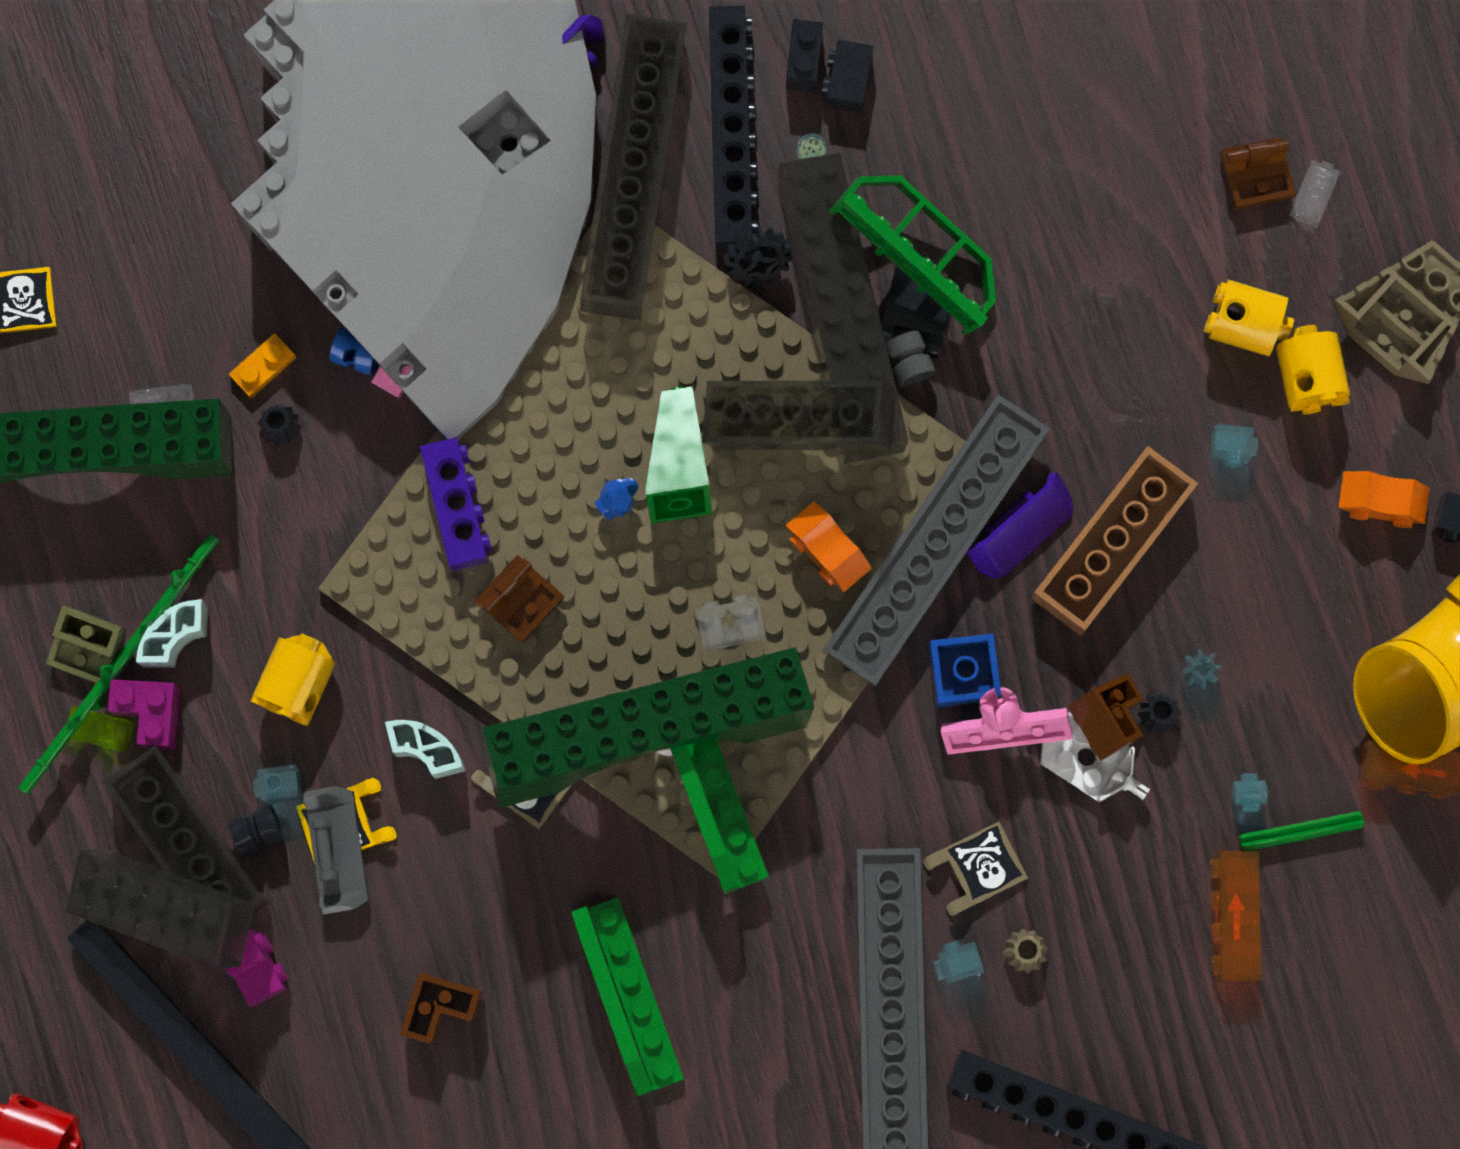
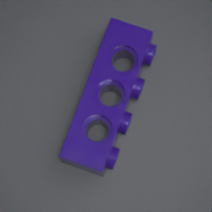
M457 437L420 446L448 563L452 572L488 563L487 553H491L492 548L488 534L482 535L480 523H484L485 520L481 504H474L472 494L477 493V487L473 474L467 475L465 464L470 463L466 444L460 446ZM449 467L458 469L457 477L453 480L443 479L442 474L445 469ZM455 497H462L466 500L465 506L460 510L449 508L451 500ZM460 528H472V536L468 540L458 539L457 532Z

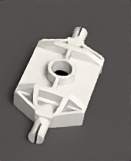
M1071 712L1068 715L1073 729V739L1042 743L1040 764L1098 802L1121 790H1129L1144 800L1150 788H1147L1133 777L1135 748L1133 746L1131 748L1127 746L1100 761L1096 753L1091 749L1081 728L1075 722ZM1089 749L1094 753L1095 761L1092 765L1084 766L1078 761V752L1080 750Z

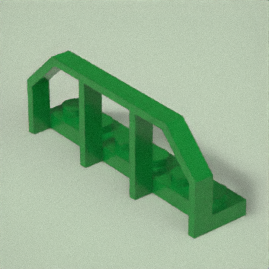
M901 175L859 176L831 207L829 212L832 215L839 212L878 248L874 252L878 257L885 254L919 285L915 291L919 294L925 291L964 327L960 331L962 334L967 335L980 328L988 319L985 314L996 302L992 259ZM895 185L915 205L895 229L892 230L891 224L884 217L877 216L868 208V203L865 199L857 194H853L859 186ZM920 210L956 241L937 265L928 258H923L914 250V245L907 238L899 236ZM961 247L980 263L984 296L982 306L971 299L968 300L960 292L959 286L954 281L946 279L940 274Z
M709 741L670 748L680 780L684 784L698 821L700 833L704 837L723 894L725 895L769 878L718 742Z
M617 897L590 908L585 906L572 911L583 949L637 1096L684 1080L619 898ZM593 923H594L596 932H597V934H598V937H599L600 943H601V945H602V948H603V951H604V954H605V957H606V959H607V962H608L609 967H608L607 964H606L604 955H603V953H602V950H601L599 941H598V939H597V936H596V933H595V930H594V927H593ZM611 976H613L614 982H615V984H616V987H617L619 996H620V998H621V1001H622V1004H623L624 1010H625V1012H626V1015H627V1018H628L629 1023L627 1022V1019H626V1017H625L623 1008H622V1006H621V1003H620V1000H619V997H618V994H617V992H616V989H615V986H614V983H613V980H612ZM630 1030H632L633 1035H634V1037H635V1040H636L638 1049H639V1051H640L642 1060H643V1062H644L646 1071H645V1069H644L643 1063H642L641 1058H640V1056H639L637 1047H636V1045H635V1042H634V1039H633V1036H632V1033H631Z

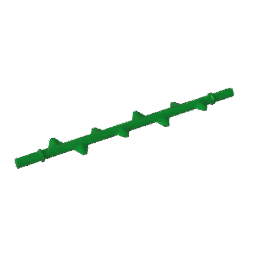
M209 534L194 555L187 559L188 563L184 568L172 572V584L145 620L142 621L114 661L109 665H102L100 667L99 681L69 718L40 759H36L37 763L19 785V790L29 795L44 773L51 769L50 765L62 752L90 712L102 708V696L110 687L111 679L115 680L134 656L149 625L151 626L164 614L165 610L174 606L175 599L197 570H201V565L218 544L219 540Z

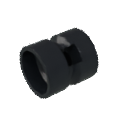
M271 804L256 809L253 812L252 818L243 814L228 820L233 842L241 858L259 853L261 845L266 848H272L285 843L281 825Z

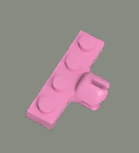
M1004 687L1000 689L1003 698L998 699L995 688L987 691L981 697L980 711L983 718L941 724V735L948 755L1073 739V729L1067 708L1031 713L1023 712L1020 710L1016 694Z

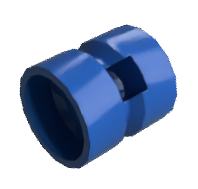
M341 325L331 347L330 362L346 368L352 364L355 371L369 376L374 375L379 364L355 337Z

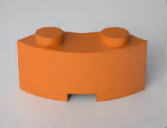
M1343 471L1338 508L1350 512V518L1368 520L1369 518L1392 521L1393 526L1412 528V523L1425 524L1430 487L1415 479L1388 477L1372 471Z
M814 501L785 525L792 534V537L789 539L791 544L799 553L803 551L807 553L812 561L821 569L818 574L829 587L835 584L842 592H845L872 569L861 550L845 535L831 515Z

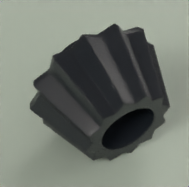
M282 403L276 406L270 405L267 411L261 412V419L257 423L261 428L259 434L265 436L266 443L273 442L276 446L282 442L289 444L291 438L297 437V430L301 427L298 422L299 415L293 412L292 407H285Z
M1157 691L1154 695L1147 694L1146 699L1139 703L1141 709L1137 714L1141 718V725L1146 726L1149 733L1156 731L1162 735L1165 731L1172 732L1174 725L1180 723L1178 717L1182 711L1178 708V701L1172 699L1170 693L1162 694Z

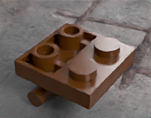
M1278 137L1221 150L1220 156L1234 211L1292 199L1296 196L1286 153L1289 152L1287 140L1282 141V138Z
M516 555L475 600V603L523 644L565 597L534 570L525 558Z

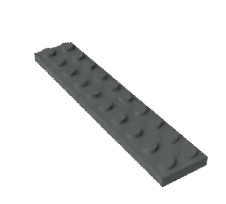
M998 394L831 637L823 652L876 687L1033 456L1050 428Z
M920 848L856 849L863 1149H928Z

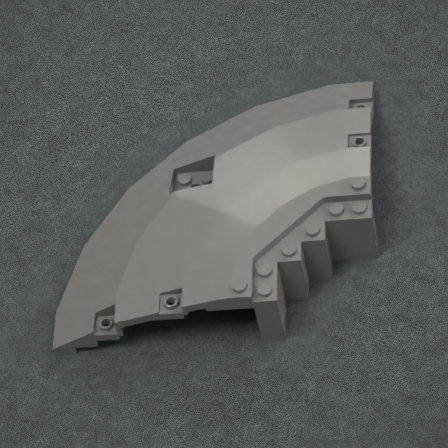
M274 0L264 9L266 15L243 35L261 64L278 81L260 98L276 121V124L257 140L274 165L236 198L231 205L250 230L270 251L273 249L439 432L446 439L454 437L460 439L499 403L503 397V391L511 379L514 380L519 372V366L527 354L530 355L535 347L537 338L543 329L546 330L558 311L566 287L565 282L577 254L578 242L582 230L585 229L587 223L586 217L593 198L592 177L595 158L594 137L597 118V96L582 30L563 44L562 34L579 17L576 0ZM507 138H515L518 141V145L515 150L506 152L501 149L502 142ZM334 291H342V295L340 298H332V294ZM404 366L411 367L408 375L401 374V369Z

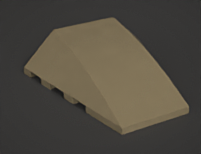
M1431 240L1402 258L1398 263L1379 272L1377 276L1361 283L1346 295L1340 296L1333 303L1346 334L1393 375L1429 384L1460 320V263L1435 241Z

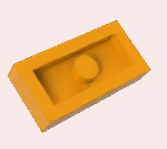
M274 333L232 370L229 376L251 399L297 357Z

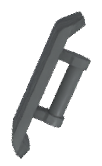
M338 786L306 791L303 793V802L307 810L321 914L325 915L356 909L368 901V887L352 791Z

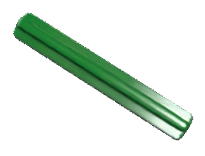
M1356 811L1240 835L1239 844L1244 852L1361 829L1364 827V819L1362 813Z

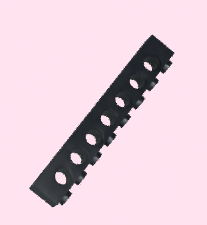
M745 6L709 7L715 251L728 250V244H736L735 236L745 237V230H749L751 234L756 233L758 221H752L751 210H757V191L751 192L750 181L756 180V162H750V151H755V133H749V122H755L754 103H748V93H754L753 74H747V64L753 63L752 45H746V35H752V17L745 16ZM728 36H734L739 41L736 44L728 45L723 40ZM728 65H735L740 70L735 74H729L724 71V68ZM729 94H736L741 99L736 103H729L725 100V97ZM730 123H737L741 126V129L738 132L732 133L727 131L725 127ZM737 152L742 155V159L738 162H731L726 156L729 153ZM736 181L740 182L743 188L740 191L733 192L727 188V185ZM732 211H740L743 213L744 218L740 221H732L728 218V215Z
M965 1050L959 1051L946 1087L953 1089L951 1095L967 1102H969L971 1097L983 1101L981 1107L997 1114L1000 1113L1001 1109L1013 1113L1012 1120L1030 1126L1031 1121L1044 1125L1042 1132L1060 1138L1062 1133L1074 1137L1072 1144L1084 1149H1091L1092 1145L1101 1149H1128L1126 1142L1132 1134H1137L1141 1137L1143 1142L1141 1149H1160L1163 1146H1167L1170 1149H1205L1206 1147ZM981 1073L988 1075L992 1082L991 1088L985 1093L979 1092L974 1085L976 1076ZM1012 1085L1018 1087L1022 1093L1020 1102L1015 1105L1009 1104L1005 1099V1091ZM1040 1098L1048 1099L1052 1105L1051 1113L1046 1117L1038 1115L1035 1110V1104ZM1071 1110L1078 1111L1082 1116V1123L1076 1129H1072L1066 1124V1115ZM1101 1122H1107L1112 1127V1136L1107 1141L1100 1140L1096 1135V1128Z

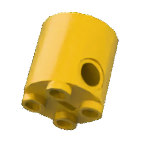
M1227 279L1226 283L1221 282L1220 285L1218 284L1213 298V303L1218 305L1215 313L1211 312L1208 315L1203 331L1209 333V339L1268 357L1274 348L1276 340L1284 341L1289 339L1294 318L1285 316L1288 297ZM1229 306L1238 309L1240 313L1239 320H1232L1228 317L1227 308Z
M1306 325L1292 330V338L1277 344L1276 351L1287 405L1290 411L1302 410L1303 414L1307 415L1320 412L1323 405L1342 406L1350 403V390L1339 337L1336 332H1318L1316 325Z
M302 633L301 635L286 639L279 637L250 702L264 707L275 714L286 716L297 723L308 726L336 662L333 661L324 643Z

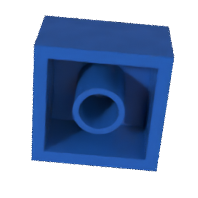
M994 634L930 641L928 650L936 708L978 704L981 697L993 688L996 690L998 699L1001 698Z

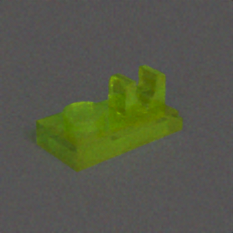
M71 707L68 720L74 714L78 707ZM91 711L71 739L126 753L135 723Z

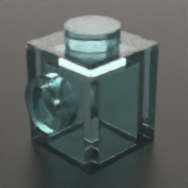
M1216 424L1212 430L1209 461L1224 462V466L1230 468H1241L1243 464L1247 465L1252 456H1256L1258 450V438L1253 437L1254 428Z
M295 764L257 770L258 778L253 779L255 797H260V801L264 804L303 799L300 770Z
M960 940L941 946L943 952L937 953V961L933 962L938 980L944 979L945 985L985 973L975 942L962 946Z

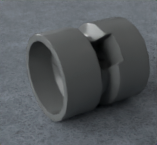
M920 331L904 333L883 345L888 362L895 364L892 372L898 387L916 384L929 378L936 372L930 356L923 354L926 346Z

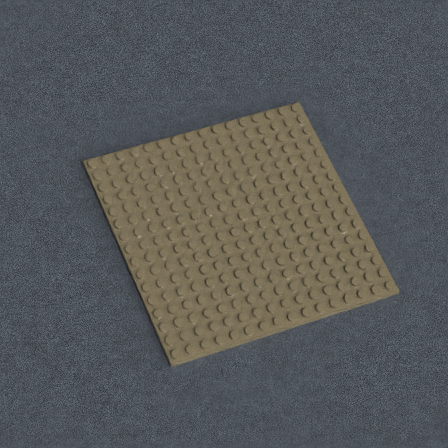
M613 196L578 243L577 254L565 282L566 287L559 309L546 330L543 329L537 338L535 347L530 355L527 354L519 366V372L514 380L511 379L503 391V397L499 403L458 439L460 446L466 444L470 463L465 464L467 475L473 474L477 493H473L472 496L474 504H481L485 522L480 523L482 535L488 534L492 548V552L487 553L489 562L452 572L448 563L422 453L420 452L318 589L502 723L604 697L608 694L619 693L796 647L814 704V710L807 728L747 744L739 741H717L751 832L756 840L869 683L825 654L823 649L955 458L965 440L745 287L735 283L732 278ZM674 387H693L713 514L651 524L645 487L661 391H668ZM437 430L427 444L446 440V438ZM454 467L445 469L442 478L445 480L455 479L458 475V469ZM625 478L636 480L639 487L633 496L635 502L632 510L620 518L616 516L611 521L605 518L595 505V501L600 497L605 483ZM455 497L451 500L449 508L460 510L465 506L466 500L462 497ZM813 501L831 515L845 535L861 550L872 567L871 570L845 592H842L835 584L829 587L818 574L821 569L805 551L799 553L789 541L792 534L785 525ZM470 527L460 528L457 532V538L468 540L473 534V529ZM516 555L525 558L534 570L565 597L523 644L475 603V600ZM653 752L643 755L633 762L622 765L616 764L581 779L718 878L704 837L700 833L698 821L684 784L680 780L673 755L666 756Z

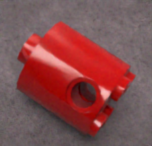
M12 1094L7 1105L0 1104V1149H82L83 1139H81L79 1132L80 1118L77 1115L21 1094Z

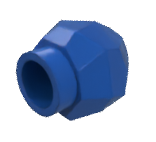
M625 478L605 483L600 497L595 501L596 507L605 518L611 521L616 516L620 518L632 510L635 502L633 496L639 487L637 481L632 478Z

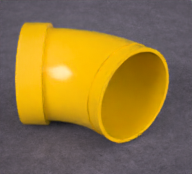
M1460 574L1445 589L1449 595L1406 631L1368 650L1360 658L1355 669L1353 679L1354 699L1364 726L1381 748L1393 757L1406 763L1425 764L1460 746Z

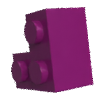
M111 679L108 711L115 716L139 717L137 745L144 749L175 750L181 688L175 683Z
M247 929L214 947L228 975L235 978L248 1006L255 1007L288 989L285 981L289 978L280 962L275 964L270 954L274 951V948L266 934L262 935L261 932Z

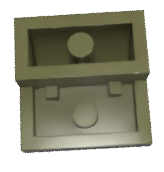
M63 605L52 634L55 638L46 664L97 683L100 679V667L111 664L123 649L126 630L119 625Z

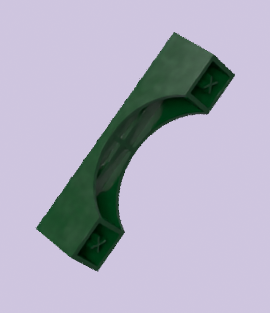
M219 398L0 413V484L28 477L82 472L133 473L163 477L170 480L234 476L231 414Z
M794 647L483 727L482 750L498 808L560 793L570 785L593 773L653 752L709 741H739L747 744L807 728L814 710V704L797 649Z

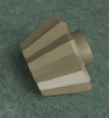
M1023 928L1019 933L1012 932L1011 939L1005 941L1006 949L1003 954L1008 958L1007 965L1014 966L1016 972L1023 970L1029 974L1033 969L1039 970L1041 963L1047 961L1045 953L1048 948L1044 945V937L1037 936L1035 930L1028 932Z

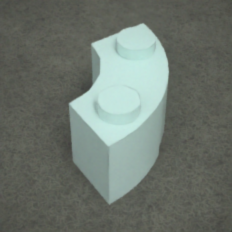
M202 599L174 605L165 610V613L151 626L149 625L140 641L136 663L143 668H175L177 656L185 645L194 639L207 637L208 605Z
M411 720L385 722L392 752L396 757L410 756L421 760L427 765L435 779L466 771L456 749L446 737L435 729Z

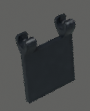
M895 266L879 334L878 346L883 347L887 341L891 340L894 327L908 331H920L921 334L930 335L926 355L937 359L948 312L925 291L921 294L915 291L919 285L899 267Z

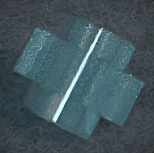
M1198 649L1195 659L1188 655L1184 658L1189 666L1180 672L1181 674L1188 675L1190 679L1187 684L1188 686L1193 683H1199L1201 690H1204L1207 680L1214 684L1218 681V678L1213 674L1215 671L1220 670L1222 665H1215L1212 660L1215 656L1214 653L1209 656H1203L1202 650ZM1199 663H1201L1202 668L1208 669L1203 676H1201L1200 671L1194 670Z
M1257 773L1240 775V781L1232 782L1233 804L1242 805V812L1259 811V804H1267L1268 800L1266 781L1258 780Z

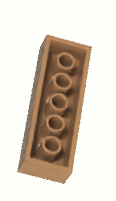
M1147 446L1036 589L1031 599L1079 636H1082L1187 500L1198 483Z

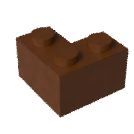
M1128 673L1091 690L1068 705L1075 722L1081 728L1091 749L1096 753L1100 761L1121 751L1143 737L1128 710L1144 699Z
M419 972L400 1035L435 1045L444 1014L475 1023L484 992Z

